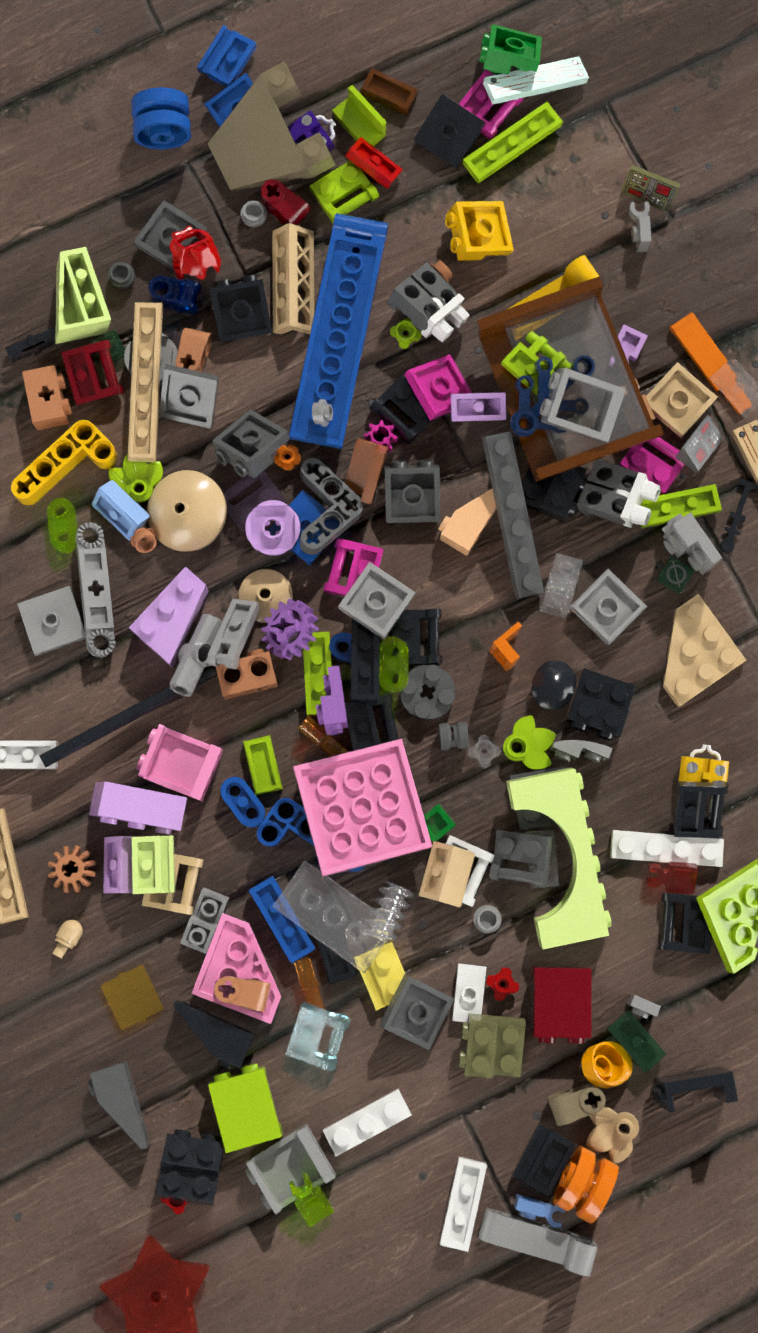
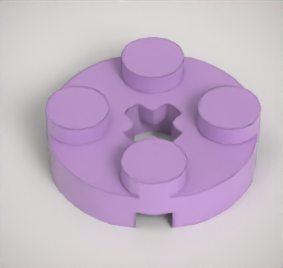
M277 500L264 501L257 505L247 517L245 524L247 539L255 550L264 555H282L291 550L299 538V518L293 509L284 502ZM270 521H276V525L281 526V531H276L274 536H271L269 531H265V526H269Z

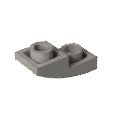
M583 740L557 741L550 748L551 751L555 752V757L566 762H570L571 759H578L582 751L585 753V758L600 763V760L605 761L609 759L613 749L602 744Z
M203 888L180 944L206 954L221 915L225 911L229 897Z

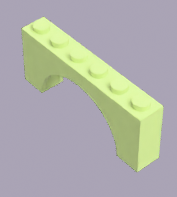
M567 768L506 781L511 808L513 810H534L550 817L563 831L572 854V877L564 897L552 910L534 918L539 946L542 949H548L609 936L608 928L612 927L610 914L608 910L604 911L602 900L606 899V893L603 883H598L597 872H600V864L597 855L593 856L591 845L595 844L592 828H587L585 817H589V809L586 800L582 801L580 790L584 789L581 774L576 773L574 768Z

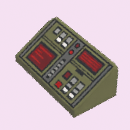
M631 165L621 193L641 202H648L649 205L668 212L680 184Z

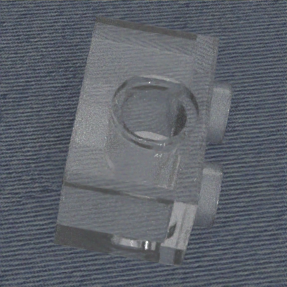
M556 553L551 564L539 611L563 618L568 615L583 560Z

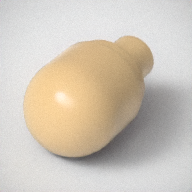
M67 920L61 925L55 939L58 944L52 954L62 959L68 948L73 949L77 945L83 932L82 926L78 921Z

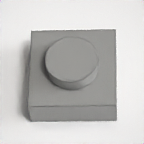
M634 994L629 995L626 1003L633 1007L632 1013L646 1019L649 1014L657 1017L661 1008L660 1005Z

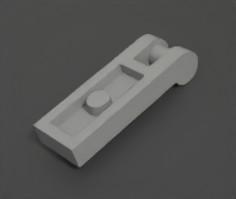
M232 599L207 657L208 665L218 667L222 664L226 668L237 669L240 654L260 610L258 602ZM224 649L228 650L227 654H222Z

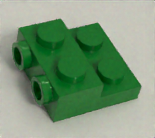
M492 24L489 34L484 33L479 62L484 63L483 69H487L493 74L503 73L509 75L511 66H515L521 71L531 70L537 72L540 64L542 37Z

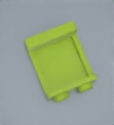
M257 1063L242 1067V1073L231 1076L230 1071L214 1075V1081L208 1084L226 1153L280 1138L283 1135L281 1123L278 1121L269 1088L265 1066L258 1068Z

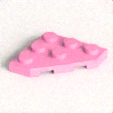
M222 913L191 994L271 1024L280 1002L281 994L250 923ZM231 976L271 983L265 1012L246 1009L239 1005L219 1001L214 993L216 982L222 977ZM226 981L225 985H220L219 990L224 993L223 997H228L230 993H235V988L231 987L230 981Z

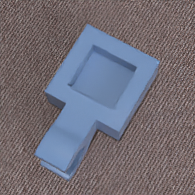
M520 1194L515 1195L513 1206L519 1211L520 1216L533 1220L536 1219V1215L546 1217L547 1222L552 1227L561 1228L562 1223L553 1220L552 1214L555 1211L565 1212V1210L554 1204L545 1203L542 1200Z

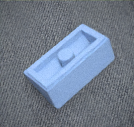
M109 481L99 487L91 504L129 541L134 536V532L142 528L150 516L114 481Z

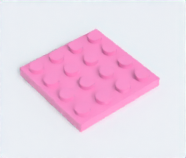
M402 739L293 767L322 877L432 847Z

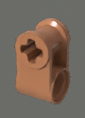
M185 327L180 338V346L175 361L176 366L202 372L206 357L210 351L212 334Z
M225 976L216 982L214 993L218 1000L224 1003L265 1012L271 983ZM226 981H230L231 987L235 988V993H230L228 997H223L224 993L219 990L220 985H225Z

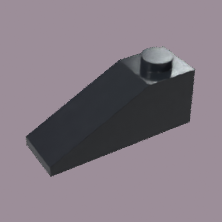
M178 999L175 1001L174 1008L211 1054L219 1058L218 1064L232 1070L234 1066L240 1068L255 1033Z

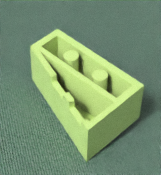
M82 247L61 251L56 268L55 344L106 334L111 318L87 248Z

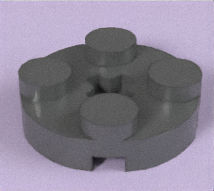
M421 665L408 672L401 683V702L410 715L419 719L435 720L449 711L455 699V686L449 674L438 666ZM425 685L428 688L433 687L435 690L432 693L433 698L431 700L420 696V693L423 692L422 687Z

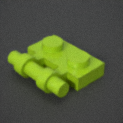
M531 331L525 338L531 344L529 349L519 342L504 358L501 365L517 379L524 375L530 376L534 382L531 391L538 396V373L534 365L536 360L539 359L536 356L539 352L545 357L550 358L553 362L550 377L557 368L571 370V364L566 360V356L561 351L556 352L547 344L548 340L543 336L539 337ZM541 361L540 368L546 370L548 365ZM522 379L521 382L528 387L527 380Z

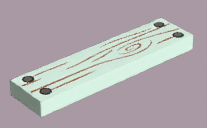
M575 57L539 65L537 72L516 70L509 72V75L498 74L485 77L483 85L493 105L586 84L589 76L580 58Z

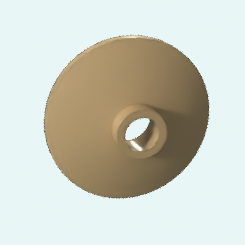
M261 569L252 572L243 580L238 596L239 600L258 602L260 610L255 621L267 623L264 619L265 617L271 618L270 609L278 610L279 602L287 605L288 599L293 600V591L284 575L275 570ZM262 590H269L270 596L264 599L260 596Z

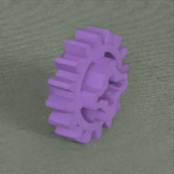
M288 599L287 605L279 602L278 610L270 609L272 616L271 618L265 617L264 620L268 625L263 627L261 631L267 634L262 638V641L268 644L266 647L268 651L279 658L285 657L292 660L293 654L301 657L302 649L307 651L310 649L308 642L316 640L312 633L318 631L319 628L313 625L318 620V617L312 614L314 611L312 608L300 600L295 602L292 599Z

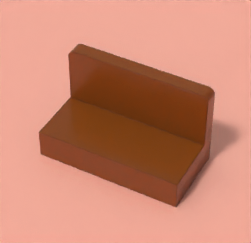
M358 438L355 443L345 484L354 493L362 495L361 502L371 504L376 495L389 447Z

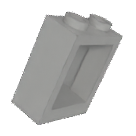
M559 368L557 372H553L548 387L551 388L548 399H544L540 408V415H542L540 422L598 442H609L626 389L567 368ZM568 379L606 392L593 430L556 417Z

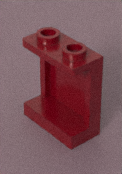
M532 967V978L534 979L532 1036L539 1037L540 1043H556V1038H567V1043H584V1038H592V969Z

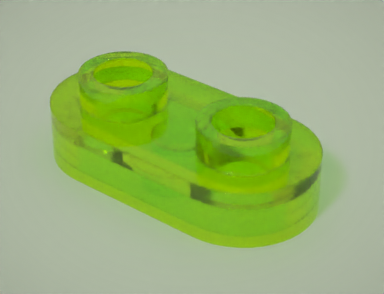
M57 498L47 508L50 541L57 551L69 553L76 549L75 535L78 530L76 510L69 500ZM58 508H65V512L62 515L56 514ZM61 534H68L66 541H59Z
M387 637L379 646V683L384 690L393 693L402 691L408 684V646L400 638ZM395 647H398V654L396 656H393V649ZM397 674L399 680L394 684L392 678Z

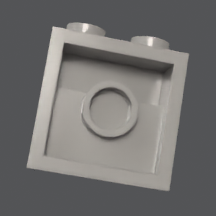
M692 513L684 517L678 514L667 522L668 525L662 528L665 533L663 535L665 539L663 543L668 552L675 554L677 558L687 553L689 564L695 571L699 570L701 575L711 570L722 559Z

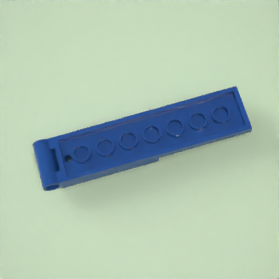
M338 213L335 215L289 437L292 440L343 449L385 248L388 223ZM320 399H325L327 404H331L333 409V419L329 421L327 427H322L321 424L316 425L313 421L312 405L319 402Z

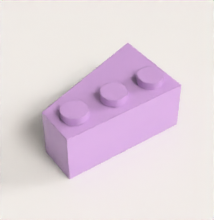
M185 567L129 627L139 639L173 669L177 662L179 649L185 644L189 631L209 592L206 584Z
M105 781L95 782L89 815L101 817L100 822L117 825V821L128 822L129 828L144 830L146 825L156 827V833L171 835L172 830L181 831L187 797Z

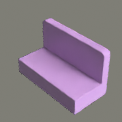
M131 836L104 837L103 893H133Z

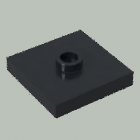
M441 94L413 140L458 170L463 159L485 127L486 122L444 94Z

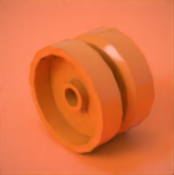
M579 1146L571 1156L560 1177L553 1198L554 1205L567 1212L576 1206L578 1218L590 1224L594 1223L600 1216L612 1193L618 1176L619 1166L605 1158L596 1163L595 1153L583 1146Z

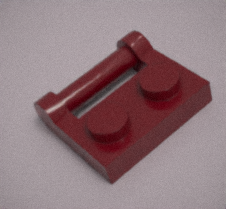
M109 340L61 352L74 399L78 406L124 393L122 385L118 383L109 349H111ZM99 352L109 387L102 390L91 355Z

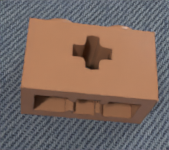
M54 365L23 371L31 419L37 431L69 424L67 415L72 414L68 398L64 399L62 390L67 389L63 373L59 374ZM47 394H52L50 395V401H45Z

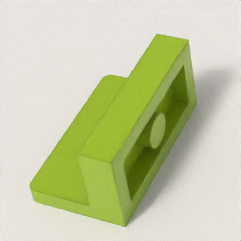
M351 85L348 88V98L332 110V116L355 141L362 137L374 146L386 136V121L358 90Z

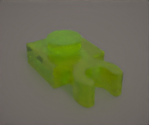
M303 1173L302 1177L305 1182L303 1186L297 1187L293 1181L289 1182L292 1194L297 1197L294 1200L296 1207L309 1227L335 1211L321 1187L317 1185L313 1188L309 1175Z

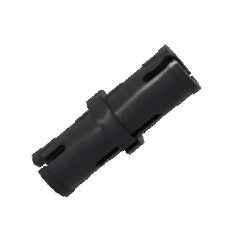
M53 326L34 336L29 334L26 336L27 339L5 347L11 362L14 363L33 353L38 355L40 350L54 345L56 329Z

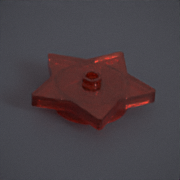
M149 1234L133 1268L101 1283L100 1289L125 1313L127 1333H199L193 1299L206 1277L210 1265L178 1261L172 1258L156 1238ZM159 1291L162 1299H155L151 1293Z

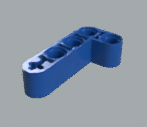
M290 798L278 800L258 827V840L267 847H275L281 843L288 831L291 830L314 846L311 835H306L301 830L302 823L307 820L304 807ZM290 804L294 807V814L291 818L283 819L279 816V808L282 805ZM269 826L275 827L278 831L277 838L272 842H267L263 839V831ZM365 866L350 869L348 871L359 872L362 871L365 868Z

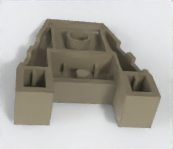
M285 61L260 74L208 142L231 191L261 187L264 182L270 179H276L284 183L292 179L313 178L336 166L320 132L296 144L278 109L301 96Z

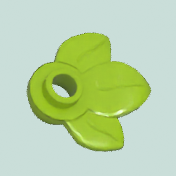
M127 454L123 461V468H111L108 475L110 481H114L136 503H144L150 499L153 487L161 481L163 468L160 461L149 464L147 462H129ZM143 485L144 490L137 493L135 492V487Z
M525 716L514 724L512 735L508 736L503 743V752L508 759L522 761L529 769L547 768L552 763L544 751L552 745L556 734L546 728H535L533 716ZM519 743L521 745V752H513L512 744Z

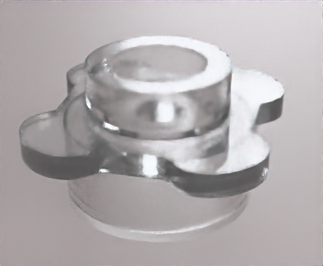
M486 735L479 736L476 745L468 749V756L475 758L481 768H488L491 760L494 757H498L501 753L500 747L489 741V737ZM483 749L487 751L486 754H482Z

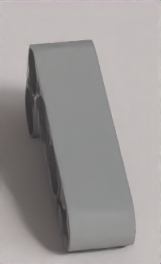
M489 1208L485 1209L478 1235L480 1240L562 1264L565 1269L583 1276L591 1275L598 1248L595 1241L586 1236Z

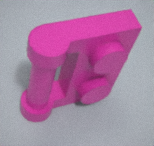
M486 69L459 105L485 121L486 125L482 130V134L488 139H493L498 132L497 128L514 106H518L524 98L504 102L490 122L485 120V115L493 105L483 85L485 77L495 75Z
M658 437L647 441V443L675 460L676 463L673 467L642 447L644 443L631 447L619 466L637 473L646 474L648 481L659 485L661 489L660 494L664 495L685 464L675 458L679 450Z
M336 539L334 546L336 553L328 583H325L323 592L345 597L369 562L378 568L380 567L384 549L345 539ZM351 551L355 553L345 587L339 585L346 553Z

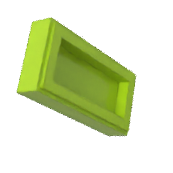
M268 735L243 741L255 795L258 796L283 790L271 736Z

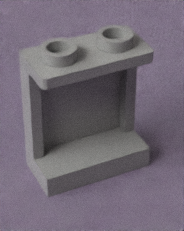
M307 1123L249 1158L246 1163L248 1168L245 1169L250 1182L253 1185L257 1183L263 1192L260 1194V1199L267 1210L272 1209L275 1215L282 1208L324 1182L326 1184L336 1177L333 1167Z

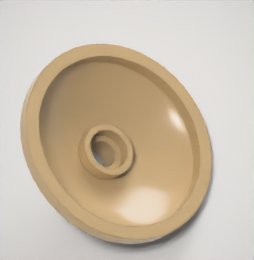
M192 470L174 472L163 478L153 489L147 505V513L150 515L148 523L150 528L156 532L155 537L165 546L181 552L200 550L211 544L223 529L227 514L224 494L217 483L203 473ZM180 504H184L185 507L182 513L177 511Z

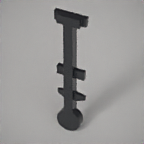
M743 479L739 481V485L744 487L736 512L731 511L729 517L733 518L731 527L724 528L728 532L727 539L720 543V550L724 553L732 552L735 547L733 537L734 535L741 534L736 528L739 521L745 522L746 516L741 514L749 490H757V484Z

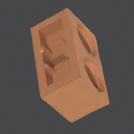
M257 649L248 652L247 657L240 658L237 669L226 668L222 664L216 667L222 695L225 700L278 687L269 651L264 652L263 649ZM258 663L267 666V672L263 676H255L252 673L253 667ZM230 670L240 672V678L235 683H229L225 679L226 674Z

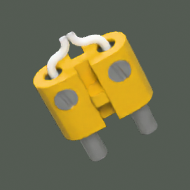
M703 744L701 749L693 750L690 756H681L678 781L713 782L719 780L727 782L729 761L721 760L720 754L711 750V745ZM707 747V751L715 755L717 759L694 757V755L704 752ZM710 795L708 812L712 810L713 795Z

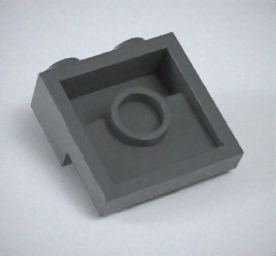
M250 409L213 439L212 442L215 449V457L220 464L225 466L229 463L241 477L249 475L255 478L273 463L271 455L285 444L290 437L287 430Z
M418 460L417 466H406V461H390V466H384L386 523L440 522L439 465H433V460Z

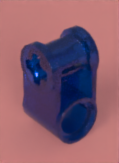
M156 276L150 280L148 288L152 303H162L163 308L183 313H197L196 300L198 292L202 288L200 283L193 280ZM160 288L168 290L162 296L155 294V291Z

